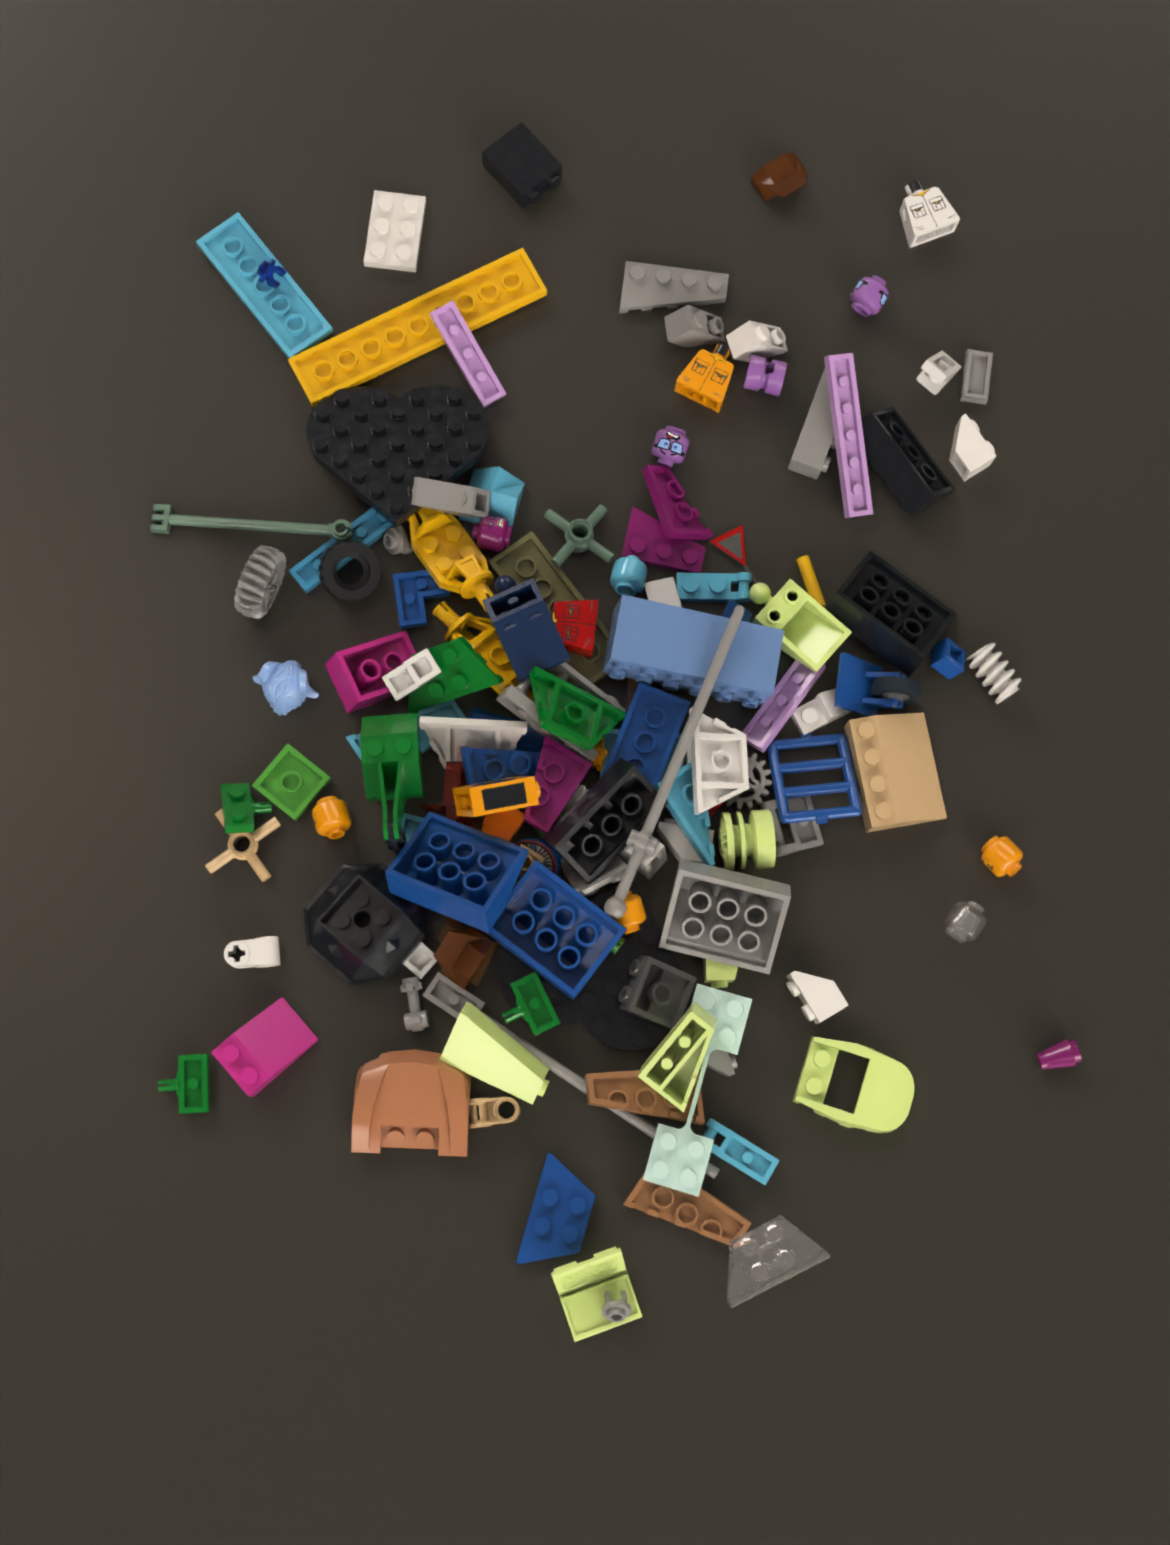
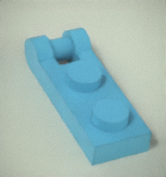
M739 572L736 574H676V587L681 602H728L729 599L745 603L752 601L749 596V584L752 583V574L749 572ZM731 584H738L737 592H731Z
M709 1118L706 1123L707 1129L703 1136L714 1139L718 1133L725 1137L720 1146L713 1143L711 1153L759 1183L766 1185L780 1160L719 1122Z

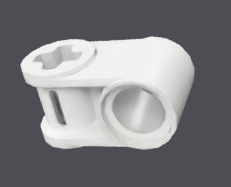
M266 936L230 942L224 949V958L228 964L237 969L280 966L279 937ZM237 948L245 953V956L240 957L239 962L231 957V954L236 953Z

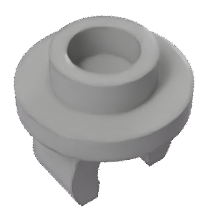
M621 1290V1299L618 1301L611 1300L610 1291L605 1292V1304L602 1306V1315L612 1322L623 1321L631 1314V1306L627 1303L625 1290Z

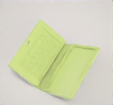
M616 1246L593 1254L594 1257L580 1263L574 1261L553 1269L554 1272H551L574 1342L643 1317L626 1270L621 1249L616 1248ZM621 1290H625L627 1303L631 1306V1314L621 1322L609 1321L608 1318L602 1315V1306L605 1304V1292L610 1291L611 1300L618 1301L621 1299Z

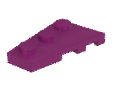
M646 465L642 473L666 538L708 541L714 534L709 527H703L698 519L700 513L696 507L691 508L684 498L686 492L668 466Z
M633 506L621 557L633 555L638 557L645 565L682 573H701L706 548L693 540L666 538L660 521Z
M545 735L535 773V781L540 786L539 805L526 807L524 821L547 834L592 768V763Z

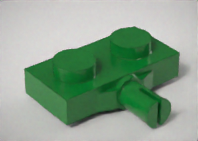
M249 783L221 784L220 794L225 833L254 832L255 814L271 813V801L254 803L250 796Z
M536 971L510 983L516 996L517 1006L501 1013L503 1018L510 1016L504 1019L506 1024L522 1017L529 1024L534 1036L560 1024Z
M209 1054L178 1055V1072L175 1079L158 1080V1085L169 1084V1086H158L159 1092L176 1091L179 1099V1114L210 1112Z

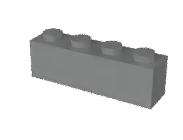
M824 369L787 468L816 480L821 471L825 473L831 460V457L827 456L829 448L835 449L826 369Z

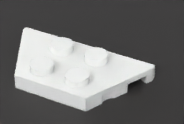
M702 713L691 740L694 815H698L749 789L746 734L736 728L728 727L725 722L718 718L712 719Z
M420 716L419 727L421 730L424 729L428 735L429 744L439 755V761L444 769L464 770L460 747L515 750L518 740L522 734L525 735L527 732V721Z

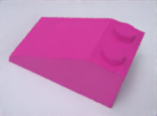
M406 630L338 651L325 664L326 669L347 714L369 707L392 696L382 677L404 664L403 662L410 659L412 654L416 653Z
M281 997L235 1031L211 1053L247 1096L254 1097L319 1039L288 1002Z

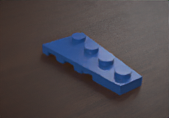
M460 747L467 785L516 776L535 777L541 752Z

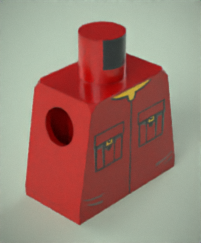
M599 600L554 602L553 615L551 617L568 652L592 658Z

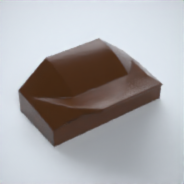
M785 153L758 170L752 176L751 184L763 201L766 202L775 196L785 197L806 185L808 173L795 153Z
M472 926L466 930H450L435 952L434 957L441 966V974L462 989H466L497 941Z

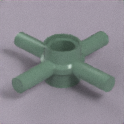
M599 505L586 520L575 519L571 523L553 510H547L544 518L565 532V545L551 559V563L555 567L559 568L572 552L582 553L587 549L607 563L612 561L615 554L596 542L593 533L595 525L607 513L606 507ZM575 534H581L584 537L578 538L575 536Z

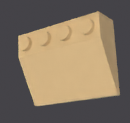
M924 712L874 715L851 719L846 723L844 732L850 749L866 833L947 818Z

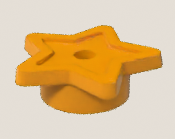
M604 737L593 747L599 753L590 763H592V768H596L597 771H602L603 760L608 753V750L604 747Z

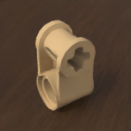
M511 1097L470 1099L468 1129L514 1122L520 1115V1105L517 1100ZM507 1101L511 1102L515 1107V1113L508 1119L502 1117L499 1112L501 1104ZM477 1107H479V1116H480V1119H478V1109H477Z

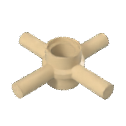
M220 809L215 813V816L224 827L223 811ZM273 817L254 830V832L228 833L230 836L228 849L205 864V867L212 874L234 858L247 860L259 879L265 882L271 877V874L256 854L259 847L258 841L276 830L281 824L276 817ZM241 839H249V848L243 852L237 851V843Z

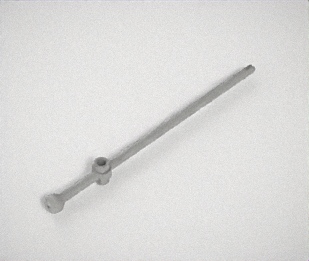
M742 605L734 608L643 828L640 832L632 829L626 845L633 847V852L614 897L609 898L604 904V912L614 918L620 919L626 913L627 907L624 901L645 853L653 855L657 848L659 839L652 837V833L744 614V607Z

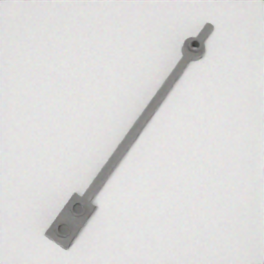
M439 972L422 995L456 1019L466 1002L473 1004L480 1011L485 1005V1002L462 989ZM485 1014L548 1067L550 1071L587 1095L585 1079ZM608 1108L651 1138H655L657 1127L638 1114ZM708 1162L705 1173L714 1179L720 1169Z

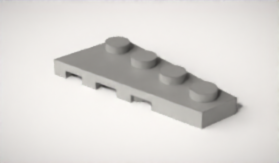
M626 261L619 313H628L629 310L635 309L648 311L655 307L667 306V309L678 308V305L685 304L698 306L725 303L729 274Z

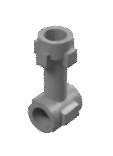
M419 977L402 979L403 985H400L401 993L407 992L410 1013L404 1014L405 1028L407 1031L412 1030V1032L425 1030V1027H430V1018L427 1010L421 1011L418 990L423 989L422 982H419Z

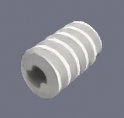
M990 643L980 648L966 660L973 659L969 665L970 669L980 668L975 676L977 678L986 676L982 685L984 687L992 685L988 693L990 696L999 694L995 700V703L999 704L1020 689L1017 686L1022 679H1011L1015 670L1005 671V667L1009 663L1008 660L999 662L998 659L1002 652L992 653L991 651L996 644Z

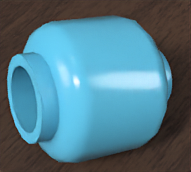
M633 555L617 559L613 565L610 577L611 586L621 596L622 594L634 596L642 592L648 573L647 566L638 557Z

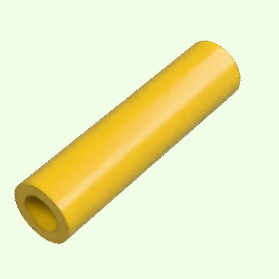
M809 555L796 559L807 593L821 606L825 607L826 603Z

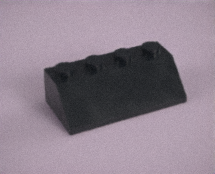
M894 407L870 411L862 419L868 463L884 479L885 487L898 498L899 505L903 511L909 513L910 516L922 513L956 490Z
M620 758L542 839L560 858L590 884L627 846L626 843L632 829L639 832L642 830L658 791L635 765Z

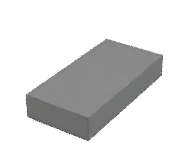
M967 349L965 352L960 401L986 405L988 402L993 360L992 352Z

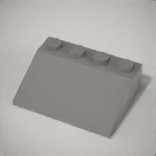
M680 858L659 948L770 974L791 899V886Z

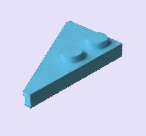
M692 762L679 769L666 801L668 804L666 807L702 862L713 866L715 865L714 844L710 843L708 827L711 826L709 813L706 810L698 815H694ZM661 782L653 786L657 791L659 790Z

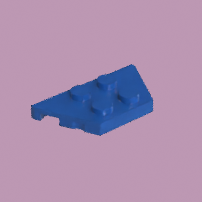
M547 1153L519 1249L516 1260L518 1264L580 1252L595 1195L550 1153Z

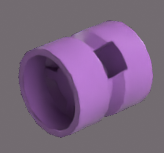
M751 354L743 388L754 391L762 388L766 394L779 396L787 363L772 360L768 363L765 357Z

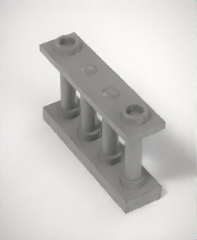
M566 662L548 669L556 677L624 712L626 711L616 698L605 694ZM530 678L520 682L517 687L510 685L500 692L496 700L522 721H527V724L544 738L545 735L589 762H592L599 753L594 748L586 751L540 727L536 705L526 694L531 687Z

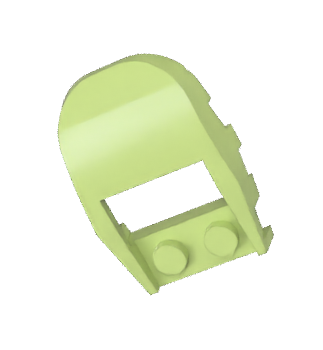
M812 1036L793 1102L797 1104L802 1103L813 1109V1112L848 1128L864 1129L875 1133H887L897 1129L906 1120L914 1097L915 1086L912 1074L904 1064L873 1048L857 1043ZM839 1050L869 1059L853 1114L823 1104Z

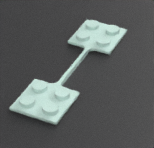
M697 984L692 1004L696 1002L717 1019L716 1026L703 1060L686 1125L683 1128L677 1129L658 1123L643 1180L699 1197L714 1139L693 1133L691 1122L711 1052L721 1050L738 1055L753 999Z

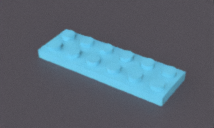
M239 212L196 241L198 248L288 359L312 348L333 333L332 326Z

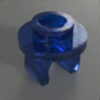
M271 258L268 262L264 260L261 263L256 274L259 275L258 281L260 283L266 280L270 287L277 288L280 283L273 278V273L283 277L286 271L280 266L274 267L276 261Z

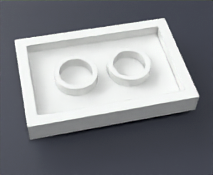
M374 190L364 255L365 267L416 273L426 196Z

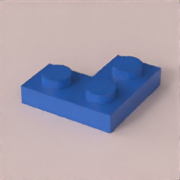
M427 570L393 574L400 629L427 626L424 600L451 596L450 591L439 588Z

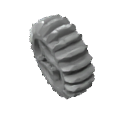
M260 545L249 556V560L245 563V567L238 580L234 597L235 608L242 615L261 619L267 614L268 609L272 607L285 576L286 557L284 553L276 548Z

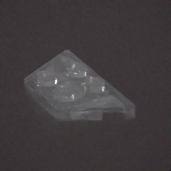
M780 1215L730 1241L727 1302L731 1308H734L829 1259L830 1255L825 1249Z

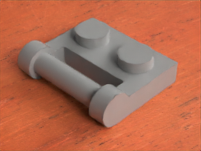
M810 796L787 798L789 812L814 809ZM776 799L760 804L761 810L769 809L773 817L776 857L824 844L819 824H816V821L788 823L793 843L786 845L776 813V809H778Z

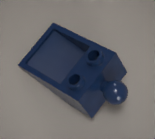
M502 575L498 577L494 584L497 594L482 601L518 681L522 682L530 678L529 672L534 666L546 671L570 660L534 578L516 585L515 580L511 576Z

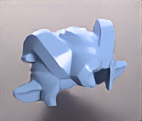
M288 660L284 663L268 661L262 666L258 675L252 677L255 683L262 685L264 696L270 703V707L279 716L282 714L285 716L292 709L300 707L306 698L316 699L319 697V693L309 685L306 670L302 669L301 665L294 660Z

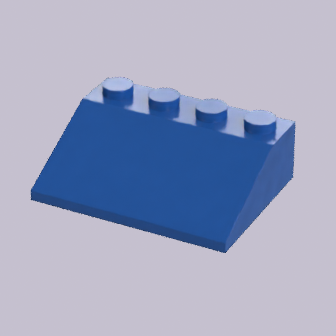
M429 811L385 871L389 893L489 933L505 908L528 855V849Z
M535 860L512 889L502 914L490 932L485 933L574 1001L627 929L539 861Z

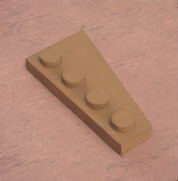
M645 1171L623 1203L624 1206L638 1209L656 1218L659 1217L674 1223V1225L688 1228L735 1248L752 1224L750 1220L702 1187L699 1197L645 1181L643 1180Z

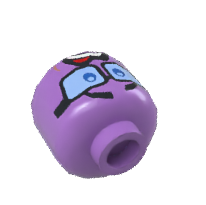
M873 275L872 278L862 277L850 294L851 307L865 317L879 313L889 297V292L885 287L886 282L876 275Z
M666 426L665 429L657 431L651 452L658 458V464L672 468L673 463L680 464L684 461L690 444L684 430L673 426Z

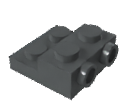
M640 955L639 959H635L630 965L629 974L632 977L629 985L624 986L620 991L619 1001L622 1002L620 1009L671 1030L684 1014L697 977L650 956Z

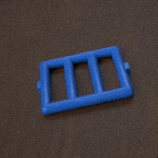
M811 732L805 735L800 733L798 738L778 739L771 742L767 748L779 819L782 823L816 821V824L828 823V819L855 817L862 814L847 736L844 733L812 736ZM827 745L838 746L839 758L780 763L778 750ZM842 768L845 780L844 782L785 787L783 774ZM845 792L848 794L850 806L789 812L787 798Z

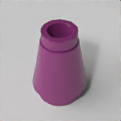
M1065 1039L1036 1054L1042 1070L1076 1066V1063L1082 1061L1075 1040L1068 1041Z

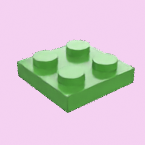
M287 743L253 783L252 787L296 822L331 781V777Z

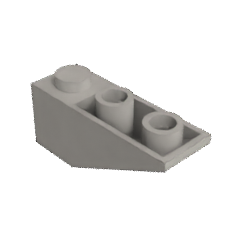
M414 477L411 505L461 517L485 518L489 513L491 491L472 486Z

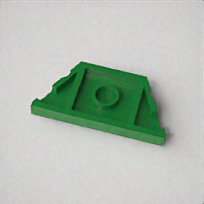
M460 637L428 649L442 672L409 694L408 712L413 713L500 684L504 680L500 674L496 675L486 665L487 661L481 654L473 650L472 645L464 637Z
M534 666L529 672L540 727L586 751L592 749L626 716V712L537 666Z

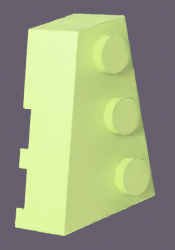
M696 1002L689 1007L649 1056L638 1074L641 1080L683 1113L717 1022L714 1016Z

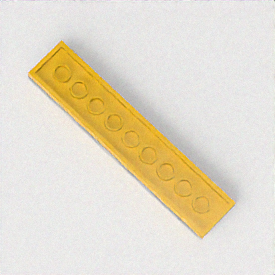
M521 248L289 358L288 362L313 408L324 398L333 395L339 389L359 386L444 345L445 342L429 314L450 301H454L470 331H473L547 296V289L524 248Z

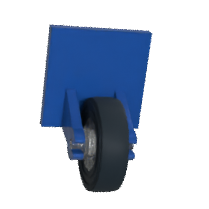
M844 652L840 653L834 706L863 717L877 715V710L881 708H902L903 704L914 703L920 700L922 688L919 682L906 678V675H901L900 672H882V667Z

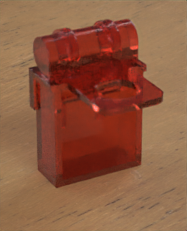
M462 761L446 762L443 803L420 804V808L426 812H446L448 819L470 827L472 824L471 817L457 816L452 789L467 786Z

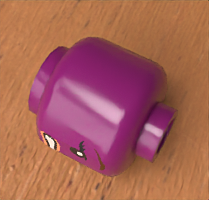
M488 515L485 518H481L480 523L474 522L472 538L477 539V547L479 549L500 553L505 547L510 546L513 526H509L506 518Z

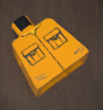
M717 344L713 353L704 349L699 350L677 378L674 391L719 413L734 368L732 363L726 361L731 353L730 349L722 344Z

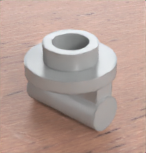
M404 526L388 528L383 537V544L387 551L392 555L411 553L413 550Z

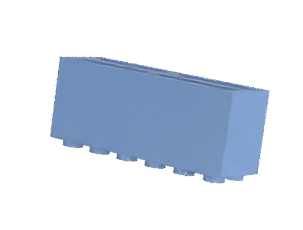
M622 594L613 610L602 672L608 673V676L614 679L631 678L635 679V682L638 684L639 682L646 685L654 683L662 685V688L665 690L678 691V689L689 691V694L692 696H698L730 618ZM741 621L710 696H714L715 700L729 703L731 700L742 702L741 705L747 708L761 707L774 694L784 630Z

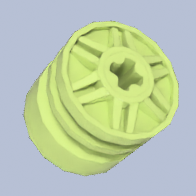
M769 809L751 810L748 823H744L740 811H736L734 814V824H732L729 812L721 813L718 829V846L724 869L733 871L736 858L739 870H744L747 857H751L755 869L773 868L775 866V829L773 817Z

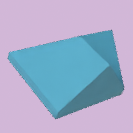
M501 467L474 469L469 486L491 491L488 515L506 518L509 526H513L525 483ZM459 516V520L473 524L474 522L480 523L481 518Z

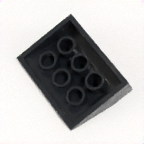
M871 550L825 607L828 612L852 632L851 634L908 677L920 665L957 615V613Z

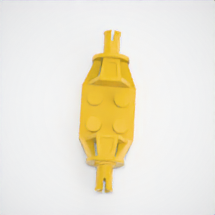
M422 507L407 519L409 521L412 550L439 588L458 593L465 599L476 597L486 612L482 600L494 595L489 588L494 576L488 570L486 558L458 519L452 514ZM464 577L466 580L461 582L458 578Z
M442 601L441 605H437L432 614L449 629L444 640L449 642L464 637L472 645L473 650L481 654L487 661L486 665L496 675L500 674L504 682L491 686L498 694L510 685L517 687L520 682L490 619L474 616L471 612L460 617L445 601ZM470 626L482 632L475 637L466 629ZM528 690L526 693L527 697L535 703L533 692Z

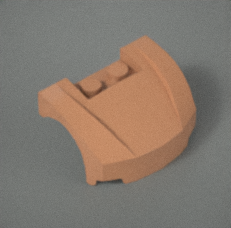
M416 1049L382 1053L379 1058L365 1063L359 1068L355 1083L351 1152L380 1153L381 1147L438 1149V1156L467 1157L472 1076L440 1061L441 1053Z

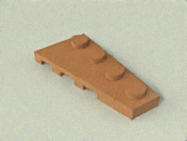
M640 1070L589 1073L585 1075L588 1105L687 1122L699 1078L698 1072L683 1113L638 1077ZM701 1090L691 1122L699 1125L705 1124Z

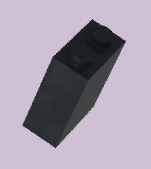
M522 122L482 152L485 169L522 209L529 204L536 203L549 188H555L562 179V164Z

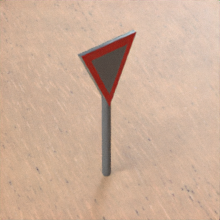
M743 525L709 541L710 544L740 563L745 572L752 574L746 564ZM752 574V584L754 585L758 582Z

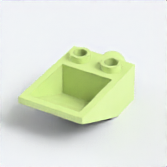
M789 579L774 597L771 596V590L765 583H755L750 588V599L756 604L766 605L752 623L784 630L781 650L815 673L852 633L792 579ZM775 613L774 619L777 621L771 620L769 614Z

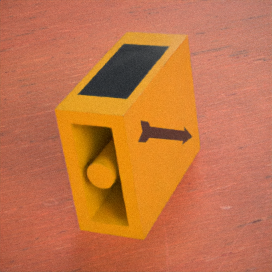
M516 776L452 788L457 816L476 817L539 805L540 786L535 781L534 776Z

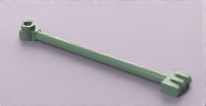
M166 504L153 505V511L163 513V515L152 514L151 521L161 523V525H150L151 532L170 534L171 525L326 535L334 537L337 542L350 541L353 538L352 532H354L352 525L345 519H339L333 524L325 525L173 514V507ZM340 526H345L347 528L341 533L337 532V529Z

